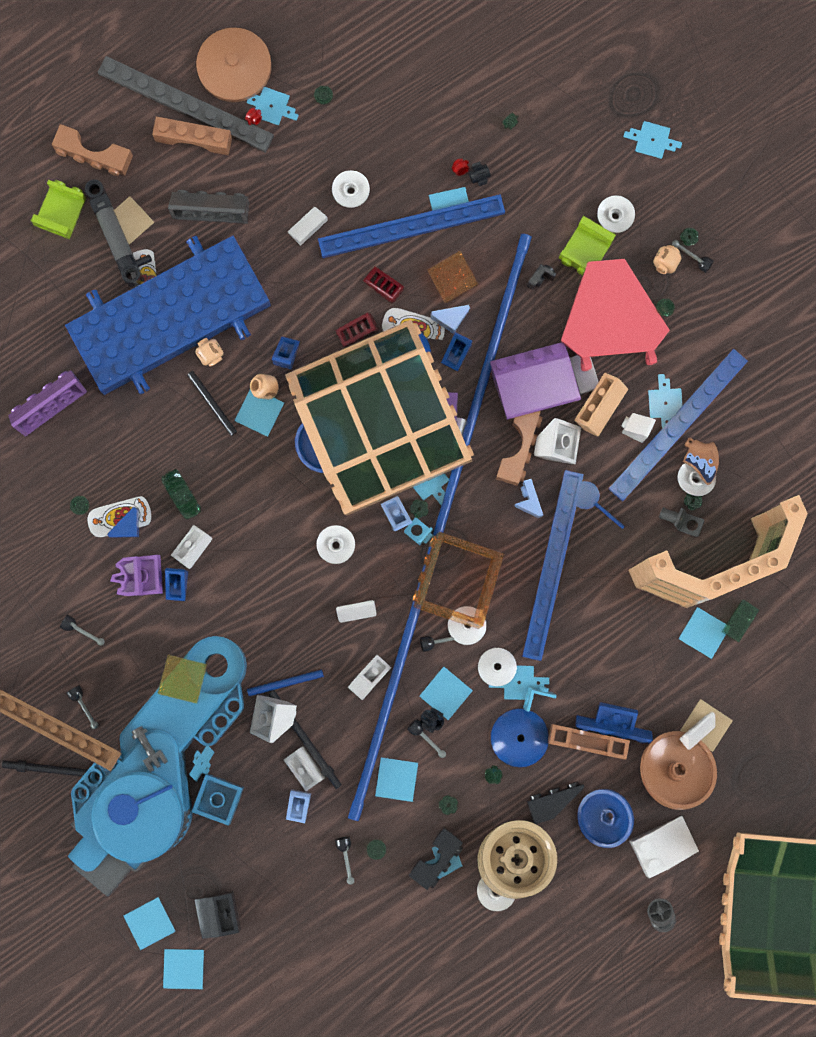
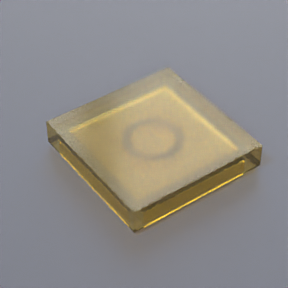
M168 655L158 694L197 704L207 664Z

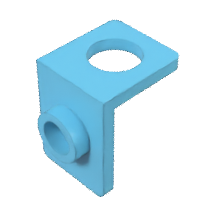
M414 518L412 523L404 530V533L419 545L423 542L427 544L433 536L431 534L433 528H428L418 518ZM414 525L421 526L422 534L419 536L413 535L411 528Z
M537 686V689L528 687L523 708L525 711H530L534 693L556 698L557 695L549 692V688Z

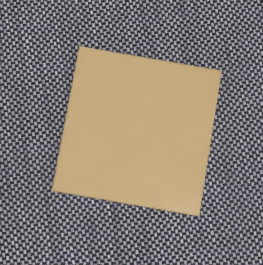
M130 196L114 210L128 244H131L154 223Z
M700 699L680 731L687 732L704 716L714 712L715 728L701 739L709 750L713 752L733 720Z

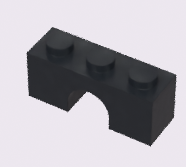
M444 827L432 842L440 850L439 860L434 864H428L419 859L408 874L409 877L426 890L430 887L433 889L440 880L438 878L439 874L442 871L445 873L452 864L449 862L453 856L457 857L463 849L461 846L463 842Z

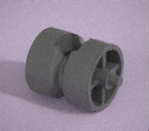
M659 898L649 904L647 913L653 928L659 932L672 930L676 924V916L671 903L666 899Z

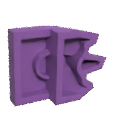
M160 555L126 557L116 563V567L121 570V573L112 575L110 581L121 584V588L117 590L118 595L144 596L163 594Z

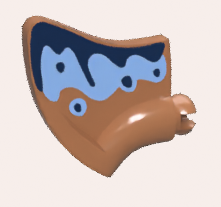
M688 438L685 446L690 449L683 462L693 467L704 483L710 485L715 478L719 465L717 447L714 442L705 444L698 440H693V438Z

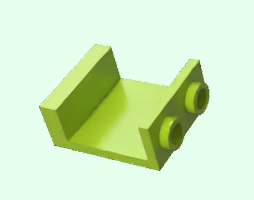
M48 180L49 191L39 214H33L31 222L38 228L70 239L85 204L86 197L83 191L77 187H72L71 189L59 180L54 182Z
M583 216L571 239L560 253L559 259L562 264L567 267H574L583 276L587 262L601 261L616 235Z

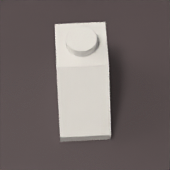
M632 413L630 417L626 416L621 425L624 428L622 433L643 443L656 420Z
M376 655L348 688L363 700L391 667Z

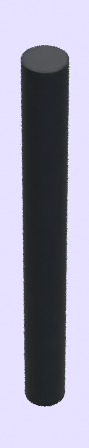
M189 372L187 376L231 436L236 434V429L195 372Z

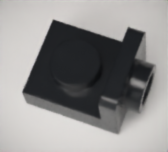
M540 264L529 280L527 287L531 290L535 286L540 287L545 279L543 275L553 281L557 275L554 273L555 270L549 265L544 266Z

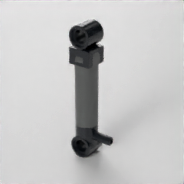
M90 180L85 185V193L90 199L91 207L98 219L123 280L128 286L136 287L141 284L143 279L139 267L152 262V258L150 255H146L135 260L103 184L99 180ZM93 189H100L99 193L91 194ZM135 272L137 274L134 279H128L129 273Z

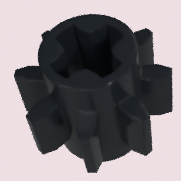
M480 161L471 164V170L468 171L471 182L473 184L478 183L479 187L488 184L487 178L491 177L488 166L486 164L481 165Z
M433 707L431 710H425L420 718L423 723L421 727L431 733L434 730H440L444 725L443 713Z

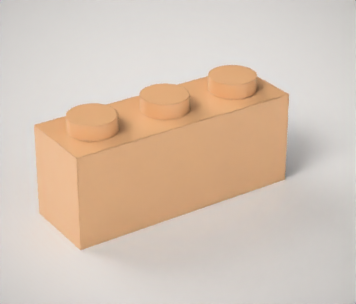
M604 373L574 421L583 430L599 436L628 391V388L619 378Z

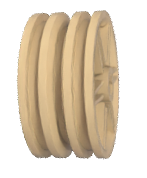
M511 821L495 828L484 838L478 852V869L483 881L493 892L506 898L519 899L539 893L551 882L557 868V852L552 839L541 827L528 821ZM514 836L519 837L520 842L518 844L513 842ZM498 846L502 847V854L496 852ZM531 846L536 847V853L530 851ZM514 855H516V859L520 860L519 863H516L517 866L515 865V862L511 861V859L514 858ZM502 866L504 872L498 874L496 871L497 867ZM532 866L537 867V872L535 874L531 872ZM516 876H519L521 879L519 884L514 882Z

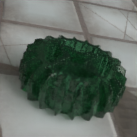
M174 469L165 473L162 476L163 485L180 513L187 520L197 516L201 512V507L180 472Z

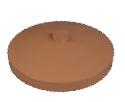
M226 28L215 32L205 40L198 52L196 67L203 87L211 95L227 102H241L254 97L266 86L271 74V58L267 46L256 34L242 28Z
M681 731L667 732L655 738L644 750L640 763L641 778L648 793L661 805L675 810L691 809L703 803L713 792L717 780L716 762L709 748L700 740L694 747L688 750L680 741V737L686 733Z

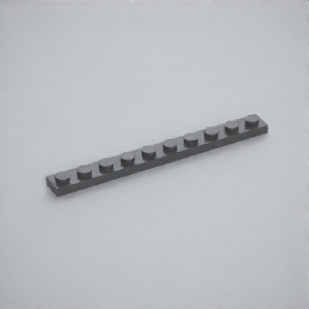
M105 57L98 70L100 76L209 127L230 130L233 138L265 153L274 138V134L253 124L249 125L248 122L110 57Z

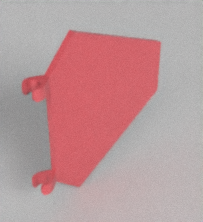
M625 259L587 262L560 341L581 358L582 371H588L592 368L590 357L646 352V364L653 365L657 363L654 350L670 330Z

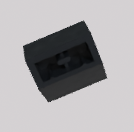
M234 891L195 899L202 939L227 936L241 931Z

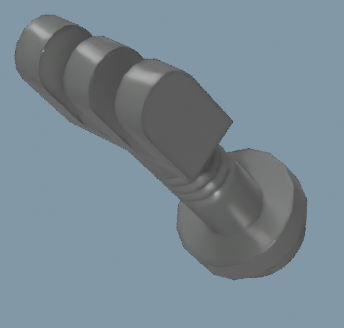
M140 726L132 731L133 740L138 738L141 745H143L142 747L148 755V758L143 760L151 773L154 771L151 765L152 762L159 768L161 764L158 758H161L164 764L168 760L162 750L155 753L145 736V733L148 732L147 729Z

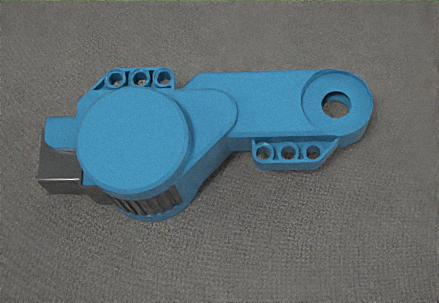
M212 636L196 643L121 732L119 738L121 755L112 770L109 771L93 763L71 791L74 820L71 826L83 838L70 852L68 857L75 863L72 867L106 896L111 895L131 871L136 872L140 870L150 860L161 856L175 847L189 830L193 808L188 791L185 750L194 739L204 746L216 744L244 709L241 682L246 674L247 662L242 649L229 639ZM215 654L223 655L228 663L227 671L220 677H212L206 670L207 660ZM232 701L239 703V710L237 712H232L229 708V704ZM219 716L225 717L227 721L226 725L222 728L216 723ZM140 726L147 729L148 732L145 733V736L155 753L162 750L168 760L164 764L161 758H158L161 764L159 768L152 762L151 765L154 771L151 773L143 760L148 758L147 753L142 747L143 745H141L138 738L135 740L132 738V731ZM208 731L214 736L211 743H207L204 740V734ZM168 785L173 786L172 789L139 804L138 815L130 824L118 825L108 815V805L117 795H130L137 801Z

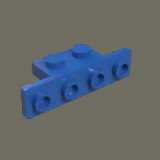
M600 702L595 719L576 716V727L583 731H596L602 735H615L621 739L629 738L640 743H651L653 741L652 731L635 728L638 710Z

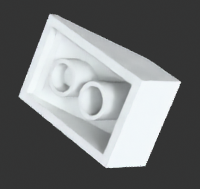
M682 815L629 840L648 878L668 870L699 852Z

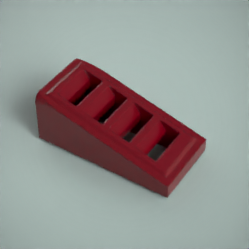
M375 266L363 280L364 283L392 304L404 291L403 285ZM377 273L379 276L374 282H371L370 280ZM381 278L385 279L379 287L376 285ZM387 282L390 283V285L384 291L382 288L386 285ZM394 286L396 289H395V290L393 291V293L390 295L388 292H389V291L392 289V287Z
M367 312L335 331L343 347H346L376 332L379 328L371 313ZM365 320L368 321L371 328H367L364 322ZM359 323L364 331L362 333L360 332L357 324ZM351 327L354 328L357 334L355 337L350 329ZM345 330L347 331V333H348V335H349V337H350L349 340H347V338H346V336L344 335L343 331H345Z

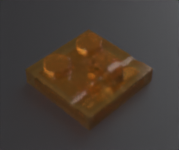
M461 251L428 269L444 303L452 301L479 285Z

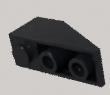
M577 781L567 784L568 788L563 790L557 787L548 790L549 794L542 796L541 793L530 796L531 800H527V805L533 823L539 824L554 819L583 790L584 784H579Z

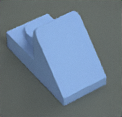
M525 480L522 483L521 491L523 497H527L528 500L517 503L514 506L534 517L541 518L543 512L532 480Z
M398 496L381 504L393 531H397L412 523Z

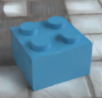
M206 774L192 812L229 826L244 787Z

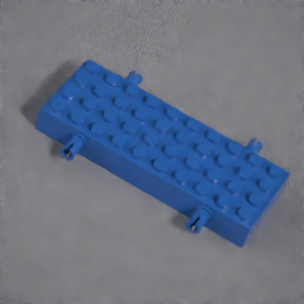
M197 236L192 237L195 245L191 239H188L187 244L194 254L193 257L105 304L102 302L97 290L91 291L95 298L92 297L90 292L86 294L93 310L69 322L65 327L103 395L130 381H133L139 394L145 393L141 385L147 392L150 390V387L146 383L143 374L197 346V343L205 338L210 339L232 326L240 340L245 339L242 331L247 338L251 335L244 320L270 307L271 304L234 236L223 240L207 250L203 249Z

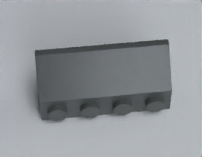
M178 190L177 192H172L168 210L172 219L248 224L249 199L248 196L241 193H235L232 196L226 195L223 192L207 194L204 191L189 193L186 190Z

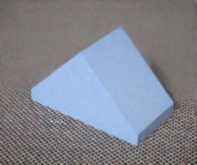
M465 305L432 311L431 319L454 334L469 312L470 307Z
M291 790L286 816L287 820L305 823L311 793Z

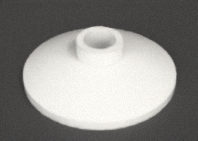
M352 170L340 173L332 185V193L335 200L340 205L348 208L358 207L363 204L370 192L366 177ZM350 188L354 189V193H353V194H349V193L347 192L348 189H350Z
M610 196L601 202L597 211V217L603 228L612 233H620L626 231L633 224L635 210L628 199L622 196ZM612 214H617L619 218L614 219L612 217Z
M685 463L678 472V482L686 493L693 496H703L714 488L716 476L710 485H706L697 471Z
M334 525L325 528L317 539L319 555L322 559L332 564H340L347 561L355 549V540L352 533L342 526ZM338 542L340 544L339 548L334 549L332 547L333 543Z
M469 606L460 607L451 614L448 620V631L456 642L463 645H471L478 642L484 636L486 620L483 614L476 608ZM466 621H469L471 623L470 628H466L464 626V623Z
M489 649L479 660V675L484 682L491 686L506 685L516 674V661L513 655L505 649ZM499 663L501 669L495 670L494 664Z
M482 878L478 883L477 895L479 901L489 910H505L515 900L494 895Z

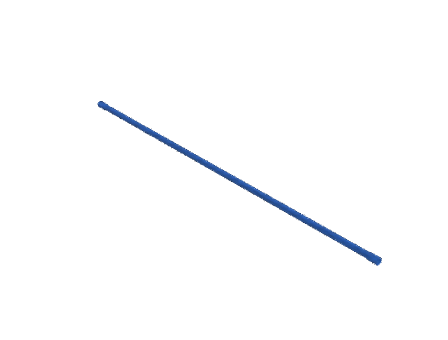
M521 234L514 263L462 434L466 446L470 444L491 373L490 361L495 360L525 255L532 237L527 234ZM458 448L455 461L463 458L460 448ZM463 466L452 470L363 772L348 815L349 819L359 821L368 785Z

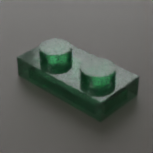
M744 599L741 600L721 632L734 641L740 642L759 609Z

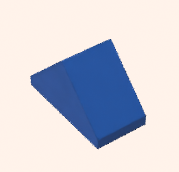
M455 332L441 363L458 371L471 348L472 340Z
M281 337L272 356L273 364L292 370L300 341Z
M133 507L107 535L111 538L139 537V510Z
M165 569L166 600L185 601L188 579L187 570Z

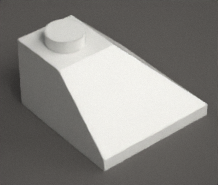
M554 418L537 436L534 456L550 461L576 464L581 427Z
M257 695L250 733L269 743H273L293 725L297 706L287 701Z

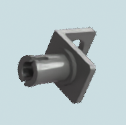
M663 507L659 515L660 519L675 523L674 526L678 531L694 537H699L705 522L702 518L687 514L684 508H681L678 513ZM694 520L698 523L696 530H688L687 524L689 521Z

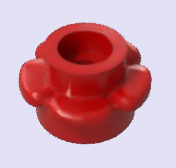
M251 108L247 112L245 120L248 121L249 125L260 123L262 120L261 110Z
M457 159L454 161L451 169L457 176H462L469 171L468 160Z

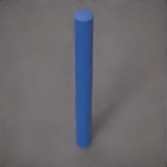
M321 669L247 689L248 696L321 678L324 675Z

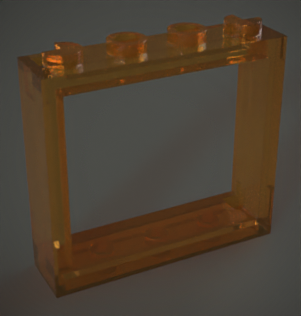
M439 531L435 536H432L429 543L431 550L430 554H426L423 564L426 567L424 572L420 573L418 579L420 587L413 595V601H415L413 607L480 629L485 622L504 554ZM442 542L491 558L474 617L425 601Z

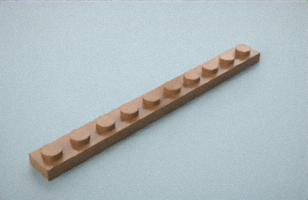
M0 690V713L109 771L112 770L121 755L119 751Z

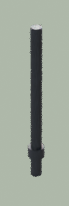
M275 690L268 694L270 698L281 700ZM294 718L291 727L322 769L321 773L330 780L335 789L342 786L333 773L334 769L332 766H328Z
M18 760V762L2 761V768L16 769L17 772L35 771L83 777L88 769L27 763L25 760Z

